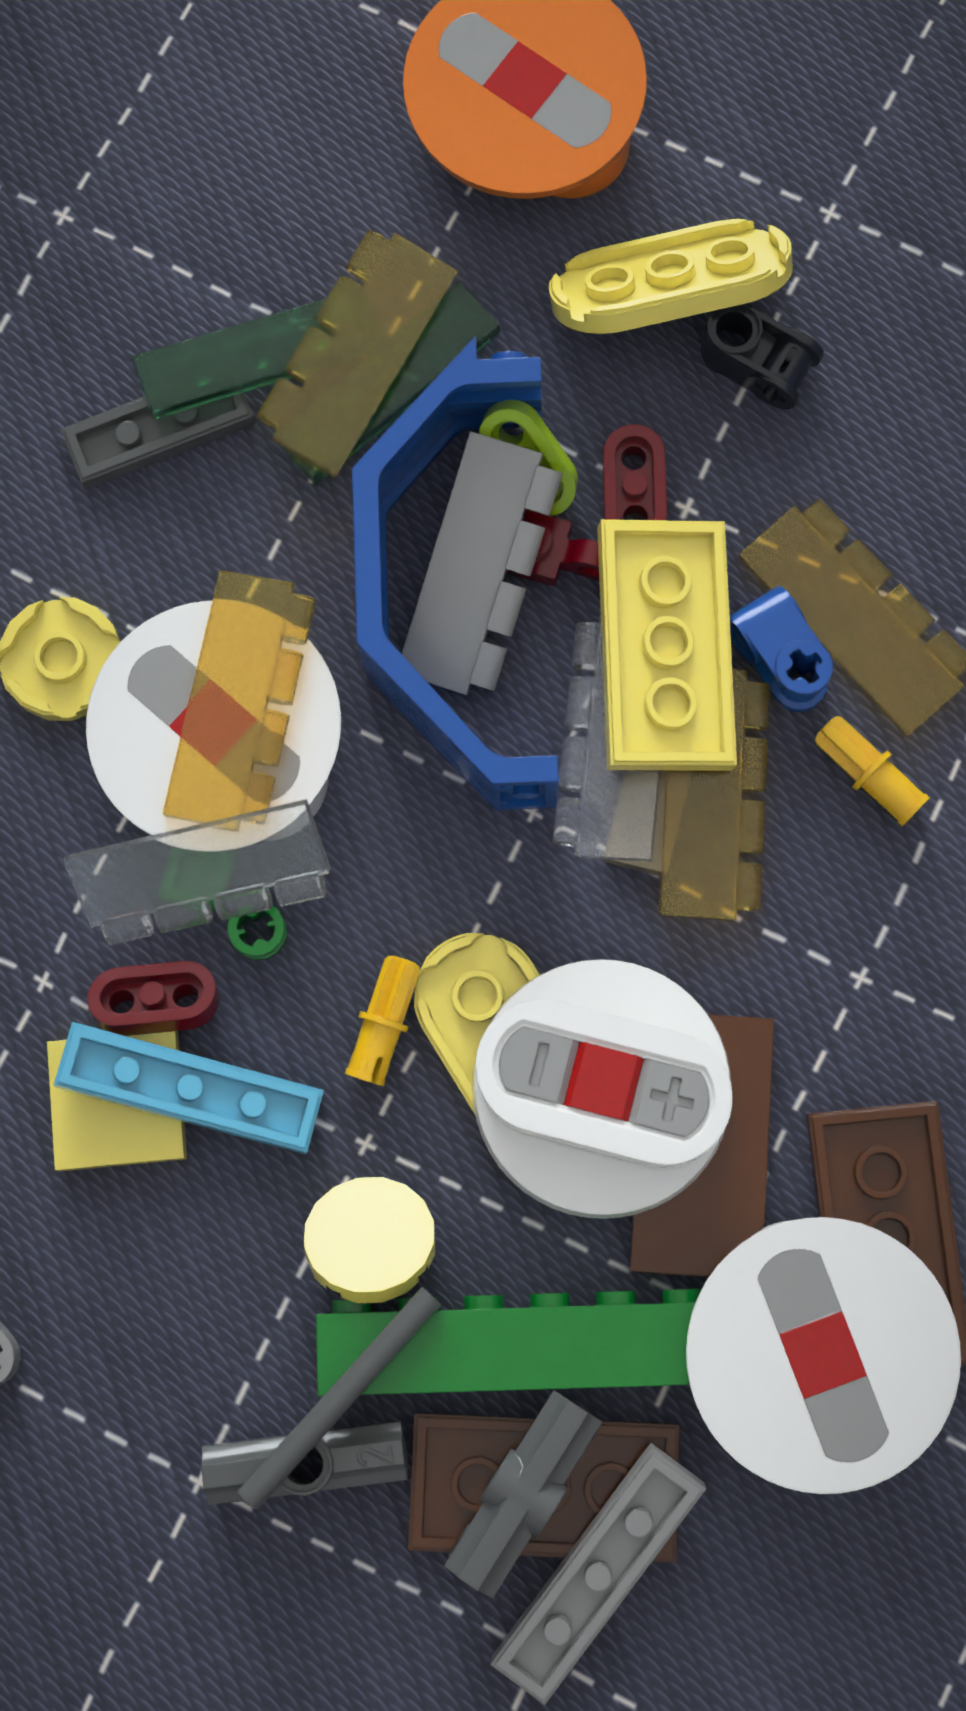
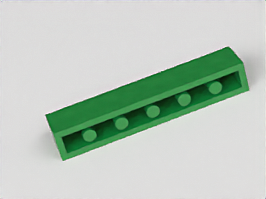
M701 1289L662 1290V1304H636L635 1291L596 1292V1306H570L569 1293L530 1294V1308H504L503 1295L464 1296V1310H437L361 1395L690 1385L686 1360L687 1333L691 1314ZM398 1298V1312H372V1303L332 1300V1314H316L317 1396H324L411 1298Z

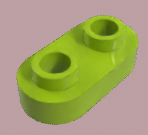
M505 400L491 406L484 415L479 434L542 453L543 458L540 466L563 473L550 516L564 512L573 502L578 485L577 470L536 410L530 405L518 400ZM507 422L516 423L522 428L523 433L518 436L509 435L503 430L502 425Z

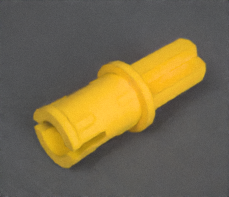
M836 716L832 718L818 732L814 739L816 745L855 781L852 788L858 791L862 787L897 819V823L901 826H904L930 799L926 793L921 792L888 760L892 755L888 750L881 754L843 717Z
M387 956L384 959L367 1013L363 1011L359 1013L358 1017L364 1020L348 1068L346 1067L344 1074L384 1087L385 1078L401 1031L407 1033L409 1028L403 1025L420 973V967L415 962L397 956Z

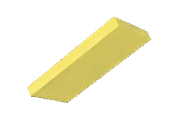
M601 519L597 526L607 770L732 771L737 766L725 521Z

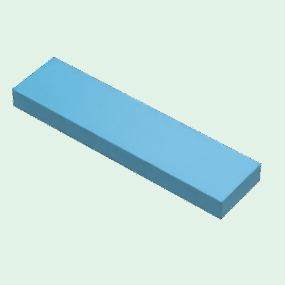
M76 1022L71 1024L54 1082V1087L301 1154L308 1152L324 1092L322 1089Z

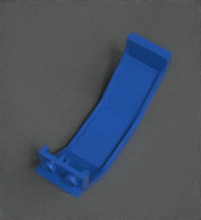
M475 336L352 467L356 643L365 676L494 810L557 808V755L504 757L488 750L389 641L386 521L390 510L457 435L468 430L480 429L484 415L494 404L505 400L522 401L534 408L541 417V357H527L526 354L518 351H503L493 354L490 359H477ZM507 422L502 425V428H521L513 422Z

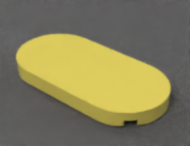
M727 219L589 250L572 258L565 264L566 272L560 277L555 273L550 280L549 294L552 312L556 319L568 328L585 333L607 334L750 303L769 296L788 281L793 270L791 242L783 231L772 225L767 224L768 232L754 229V221Z
M483 933L457 935L438 945L426 957L421 967L414 995V1008L419 1024L474 1115L473 1071L481 1038L498 1010L509 997L523 985L540 975L529 957L516 944L501 937L497 938L493 935H484Z

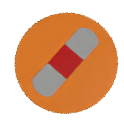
M441 0L426 15L413 36L406 55L403 74V90L407 112L417 136L430 156L442 169L467 186L495 196L516 199L543 198L548 196L582 198L608 187L620 175L627 162L631 135L639 121L644 106L647 82L645 59L638 37L628 19L611 0Z

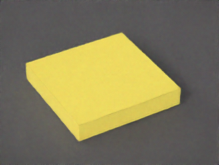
M178 1031L127 1036L179 1051ZM67 1040L47 1042L55 1171L61 1172L187 1159L185 1122L54 1087Z

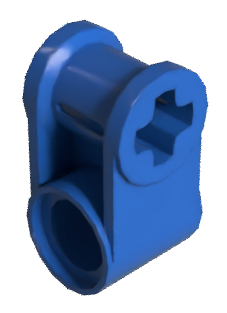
M778 585L730 615V634L733 644L742 657L753 666L775 700L783 708L793 712H806L815 708L823 700L827 691V685L833 673V661L829 652L807 624L801 609L789 592ZM794 668L800 675L811 672L813 674L811 684L803 677L793 681L790 678L791 670Z

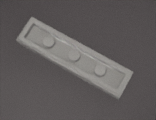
M650 1443L492 1654L490 1665L545 1705L705 1492V1482Z

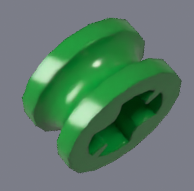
M248 900L240 904L231 913L227 924L228 936L235 949L244 957L255 961L267 960L277 955L284 947L287 939V925L282 914L271 903L263 900ZM263 914L273 919V921L267 923L269 929L274 931L273 937L268 942L264 939H257L253 946H250L242 941L248 937L244 929L241 930L246 919L257 922Z

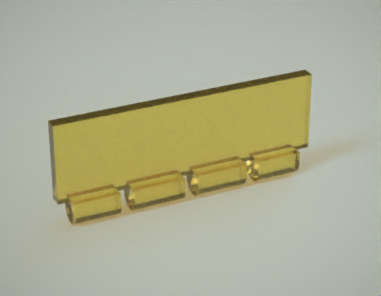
M368 230L346 265L347 271L364 282V285L362 286L346 276H340L315 317L319 324L333 332L334 335L331 337L318 328L309 327L284 368L291 377L304 385L302 388H299L286 379L278 378L257 413V417L263 423L276 430L271 440L334 478L337 477L458 272L397 233H394L391 240H388L375 231Z
M821 499L813 503L803 514L794 505L739 554V558L769 590L779 585L789 592L801 609L807 624L832 658L904 735L909 737L964 688L965 685L957 677L966 670V652L945 629L937 633L926 644L919 638L935 622V619L902 584L895 587L884 598L877 593L891 579L893 574L859 539L850 544L841 554L834 548L849 534L850 529Z
M219 570L162 814L165 817L240 830L242 818L249 821L266 822L276 777L253 771L255 763L271 767L279 766L290 716L286 713L267 709L268 703L293 705L304 655L295 650L281 648L282 642L298 645L307 644L316 604L314 598L294 593L295 585L293 582Z
M732 669L737 766L732 771L666 770L659 916L735 921L737 910H761L763 865L739 863V854L763 853L765 802L742 800V791H766L768 740L745 737V730H768L770 684L747 682V670Z

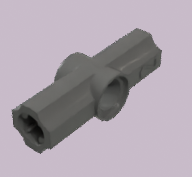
M553 1390L517 1449L511 1448L493 1475L479 1499L482 1505L450 1551L449 1558L444 1567L475 1590L493 1599L531 1536L534 1538L538 1537L568 1488L565 1481L598 1433L597 1430L602 1421Z
M402 1420L330 1429L314 1446L321 1454L323 1460L320 1476L313 1481H302L291 1472L269 1498L287 1495L307 1496L319 1491L408 1480V1460ZM288 1435L202 1446L201 1469L207 1505L244 1501L237 1491Z

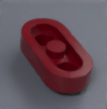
M629 424L616 429L606 440L603 449L604 519L624 520L627 515L637 513L642 515L645 520H666L665 448L661 438L655 431L643 425ZM628 455H637L643 459L645 464L639 469L632 470L625 467L622 460Z
M178 961L109 969L100 974L91 984L87 995V1003L94 1021L101 1030L130 1036L198 1028L206 1024L216 1013L219 1006V992L213 975L205 966L193 961ZM186 995L198 997L197 1001L191 1006L181 1007L177 1005L179 1000ZM123 1001L134 1002L133 1007L125 1013L114 1012L115 1007Z

